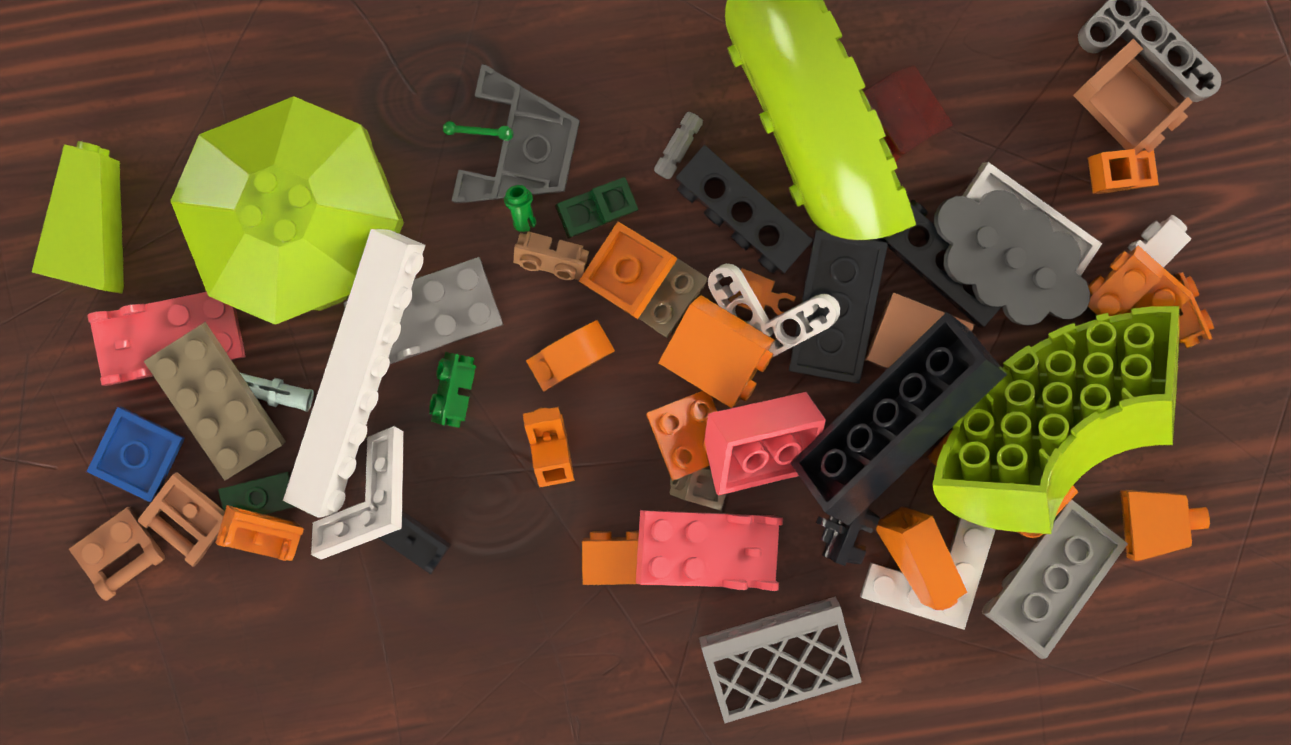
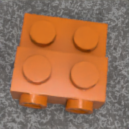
M1139 245L1129 254L1125 250L1120 253L1110 265L1113 270L1105 278L1098 275L1088 285L1090 290L1088 307L1097 315L1108 313L1109 316L1131 313L1133 308L1150 306H1179L1180 309L1192 296V292Z

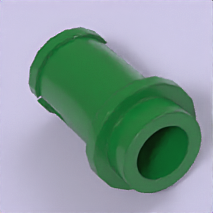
M514 185L506 191L504 203L511 211L514 228L519 232L529 231L530 227L527 219H529L531 227L534 228L536 225V219L531 207L532 193L523 185Z

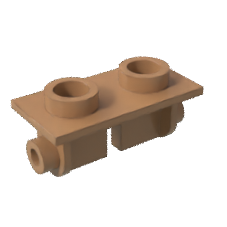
M530 231L527 234L520 233L518 242L514 247L513 263L519 264L522 268L529 271L542 270L553 273L563 280H580L590 252L584 250L583 245L559 240L557 249L554 251L550 250L551 237Z

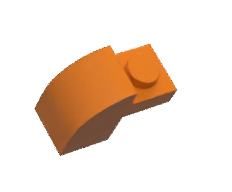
M1135 149L1103 152L1088 157L1093 194L1113 193L1159 185L1154 150L1150 153L1146 150L1141 151L1135 155Z
M596 320L542 349L541 352L526 360L544 392L613 353L615 350L599 321Z
M559 407L550 409L540 408L534 412L524 413V426L531 447L533 468L539 488L575 481L566 429Z

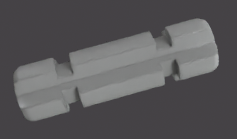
M691 112L685 114L680 124L681 128L676 129L663 152L664 157H660L654 167V171L665 179L672 177L677 169L676 163L681 162L694 139L693 134H697L703 124V120L698 115Z

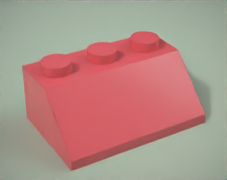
M807 392L708 414L704 441L715 491L718 495L799 476L791 462L823 432L826 421Z

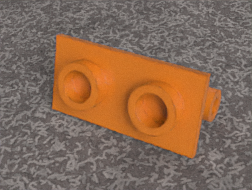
M1183 272L1176 273L1177 280L1192 292L1191 299L1180 308L1182 315L1179 316V343H1184L1185 347L1189 348L1200 343L1198 340L1200 335L1206 340L1213 339L1209 330L1214 329V326L1206 309L1200 311L1195 297L1199 296V292L1192 277L1185 278Z

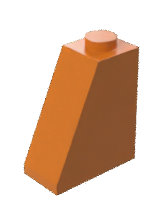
M901 507L879 520L876 527L877 533L923 605L935 610H945L954 606L958 602L957 599L968 593L933 516Z

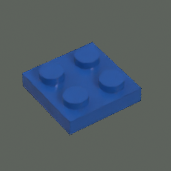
M117 407L87 472L151 503L160 492L185 437L123 407Z

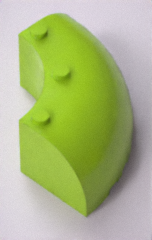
M727 0L725 20L732 46L727 47L728 53L735 67L742 66L764 112L759 114L761 122L767 134L774 133L794 183L793 186L789 187L796 206L803 205L812 221L820 229L844 239H877L915 226L916 222L906 190L903 185H900L894 171L898 167L883 138L886 136L876 110H871L862 90L865 88V84L853 57L848 58L842 42L837 40L842 38V34L831 11L827 10L824 1Z
M1150 306L1133 308L1131 313L1109 316L1108 313L1096 315V320L1078 326L1072 323L1049 333V338L1037 343L1033 347H1030V345L1024 347L1003 363L1004 367L1002 369L1007 375L953 426L946 444H943L932 484L934 494L940 504L954 515L984 527L1004 531L1052 534L1054 520L1065 495L1076 481L1092 467L1111 456L1127 450L1154 445H1173L1179 352V306Z

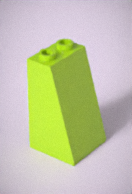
M78 141L77 147L64 144L32 273L103 291L123 293L120 161L110 158L109 150L82 141Z

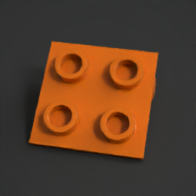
M704 391L646 413L672 481L710 466L704 439L708 414L717 412L711 395Z

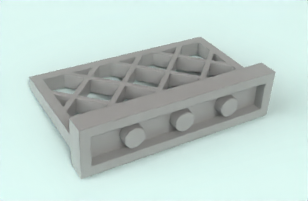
M836 596L699 637L724 723L862 682L844 623L843 613ZM837 625L840 637L833 649L817 641L823 629ZM814 632L811 637L805 635ZM798 637L808 642L799 659L782 651L788 639ZM780 642L777 648L772 646V644ZM842 645L844 647L846 655L839 652ZM813 646L830 654L821 670L805 663ZM763 647L773 652L765 669L748 661L755 649ZM745 653L743 658L737 656L739 654ZM779 656L796 664L787 681L770 672ZM835 657L849 664L851 675L836 679L827 674ZM730 658L739 663L731 679H728L716 672L715 661ZM744 667L761 674L752 691L736 683ZM801 667L817 675L811 687L802 689L792 684ZM766 678L783 686L777 697L767 699L758 694ZM823 679H825V680L828 681V682H825V683H822V684H821V682H822ZM720 682L727 685L724 691H722ZM732 688L749 696L742 708L728 711L726 699ZM789 689L792 690V691H794V692H792V693H788V694H787V692H788ZM754 700L759 701L758 703L752 704Z

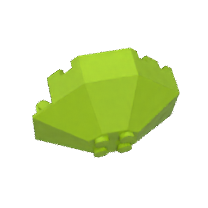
M295 96L199 134L171 199V204L208 296L275 325L313 309L322 311L348 299L370 230L386 229L400 234L404 225L381 164L378 162L367 130L356 122Z

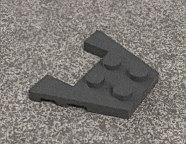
M482 64L475 97L511 105L507 126L513 130V137L509 141L503 140L495 177L458 170L452 202L467 203L504 199L506 191L514 185L525 186L532 195L565 192L580 120L543 98L536 96L489 66Z

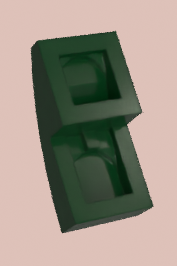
M626 177L598 186L587 193L555 205L568 239L638 211Z

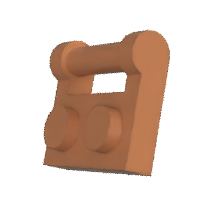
M177 472L170 477L138 519V523L146 529L148 527L153 529L186 556L185 561L194 567L216 540L225 511ZM161 510L199 540L196 545L159 516Z
M126 507L69 548L72 555L94 584L96 592L105 601L115 596L118 588L150 565L156 566L165 560L164 553L147 529L138 523L139 518L131 507ZM140 544L144 551L143 554L111 577L107 578L102 570Z

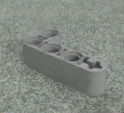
M1107 0L1079 31V44L1082 49L1089 53L1103 51L1119 36L1127 43L1134 39L1143 48L1139 54L1184 98L1189 97L1193 102L1203 101L1212 96L1221 86L1222 80L1218 70L1146 0ZM1116 1H1124L1128 4L1130 8L1129 16L1125 17L1118 14L1115 8ZM1146 25L1154 29L1156 34L1155 41L1151 42L1144 39L1141 33L1142 26ZM1097 26L1104 31V42L1100 43L1092 39L1090 35L1091 27ZM1169 50L1176 51L1181 56L1180 67L1173 66L1168 61L1167 55ZM1192 66L1193 69L1184 77L1182 72ZM1200 77L1205 80L1201 90L1196 87Z

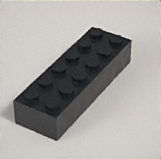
M946 312L791 462V465L824 512L849 525L992 390L1007 373L971 330Z

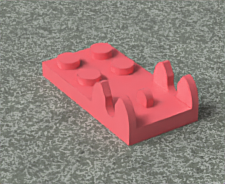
M207 292L149 304L128 305L121 307L119 310L93 312L87 315L88 321L91 324L101 373V386L152 377L153 375L144 361L204 322L207 323L231 360L246 357L236 308L209 297Z
M640 510L636 583L640 585L725 587L737 590L758 588L778 591L779 582L776 581L779 525H783V517L774 515Z

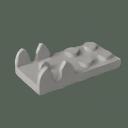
M480 257L414 279L411 287L412 298L409 305L404 309L400 321L401 331L399 337L392 345L388 358L390 364L503 325Z
M1071 499L1055 517L1052 534L1041 535L1020 566L1004 578L1001 585L1003 587L1002 591L985 604L982 614L1011 634L1037 657L1046 659L1128 543Z

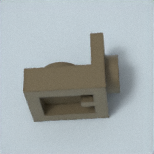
M703 468L674 481L670 479V495L721 511L726 494L718 495L716 493L710 469Z

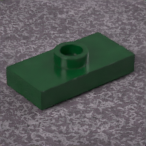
M290 471L218 489L223 510L225 511L226 506L229 505L261 514H269L295 507L283 501L291 477Z

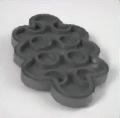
M1006 190L991 191L984 194L977 202L966 196H955L944 200L938 206L934 215V225L937 233L950 244L944 255L945 270L953 281L960 284H972L974 295L981 304L986 306H1002L1008 319L1018 325H1034L1041 322L1047 314L1058 319H1073L1080 316L1087 309L1090 301V290L1087 282L1075 272L1081 260V250L1078 242L1070 234L1053 232L1051 221L1044 212L1037 209L1023 210L1020 200Z

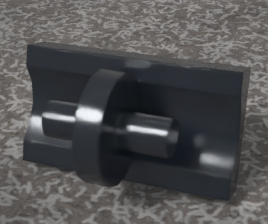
M869 506L849 525L832 516H829V519L818 516L816 523L825 527L820 539L826 542L822 556L843 566L846 563L862 564L866 555V546L855 542L860 529L873 533L876 530L880 516L868 509Z

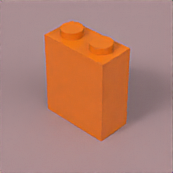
M700 295L689 305L659 364L730 408H733L740 399L746 402L754 391L757 383L752 381L757 370L763 372L771 361L774 354L769 349L774 339Z

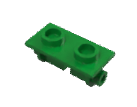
M445 352L444 359L442 358L439 361L436 373L439 380L437 394H433L429 405V413L432 415L431 422L445 425L446 421V425L460 428L461 421H465L470 397L459 395L457 392L458 388L469 390L472 388L476 365H473V357L460 355L459 359L458 354Z

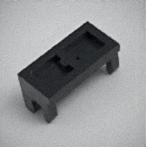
M403 510L402 528L378 537L429 574L433 573L452 545Z

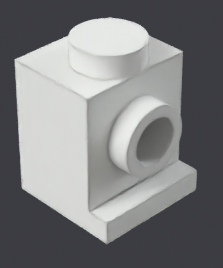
M1171 215L1161 223L1157 220L1154 221L1141 234L1144 241H1134L1127 248L1132 251L1139 245L1164 268L1191 238L1185 233L1187 230L1185 224L1176 216Z

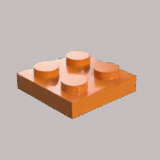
M617 222L579 282L638 319L675 264L677 258L632 229Z

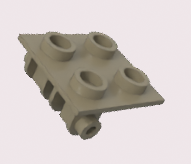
M677 258L639 319L668 338L674 332V328L683 315H685L689 305L695 300L699 292L704 289L708 278Z

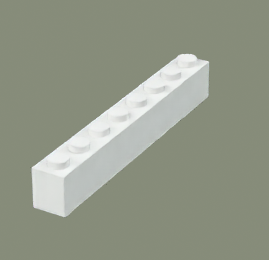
M370 230L283 501L318 518L337 513L345 501L344 491L348 478L356 468L355 457L359 445L366 437V424L370 412L378 401L377 391L379 384L389 368L390 360L388 357L393 343L399 337L401 331L400 321L404 309L409 305L412 298L411 287L415 275L423 265L422 254L425 245L391 230Z

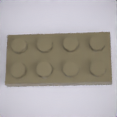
M206 322L144 361L224 481L286 442Z

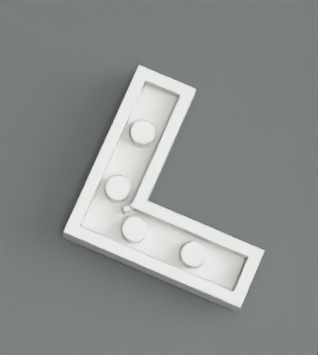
M393 426L367 437L365 502L313 522L312 556L322 560L402 528L404 431Z
M959 517L949 553L968 593L957 599L958 602L954 606L945 610H935L923 605L902 572L875 563H870L860 597L965 630L996 529L977 525Z

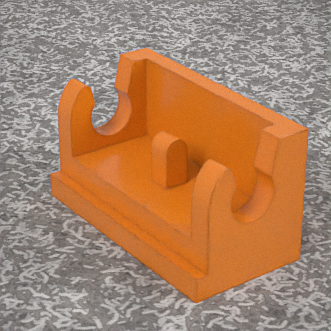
M227 505L216 544L278 558L283 561H292L304 528L294 521Z

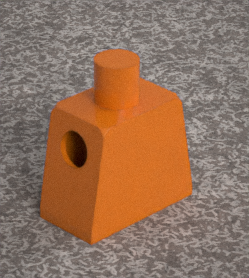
M1120 490L1125 541L1128 543L1126 546L1128 559L1140 561L1191 547V530L1208 529L1210 526L1208 509L1206 507L1189 509L1186 495Z

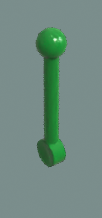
M448 121L443 125V131L446 135H453L455 132L498 136L504 141H509L513 137V130L508 126L492 129L455 125L452 121Z

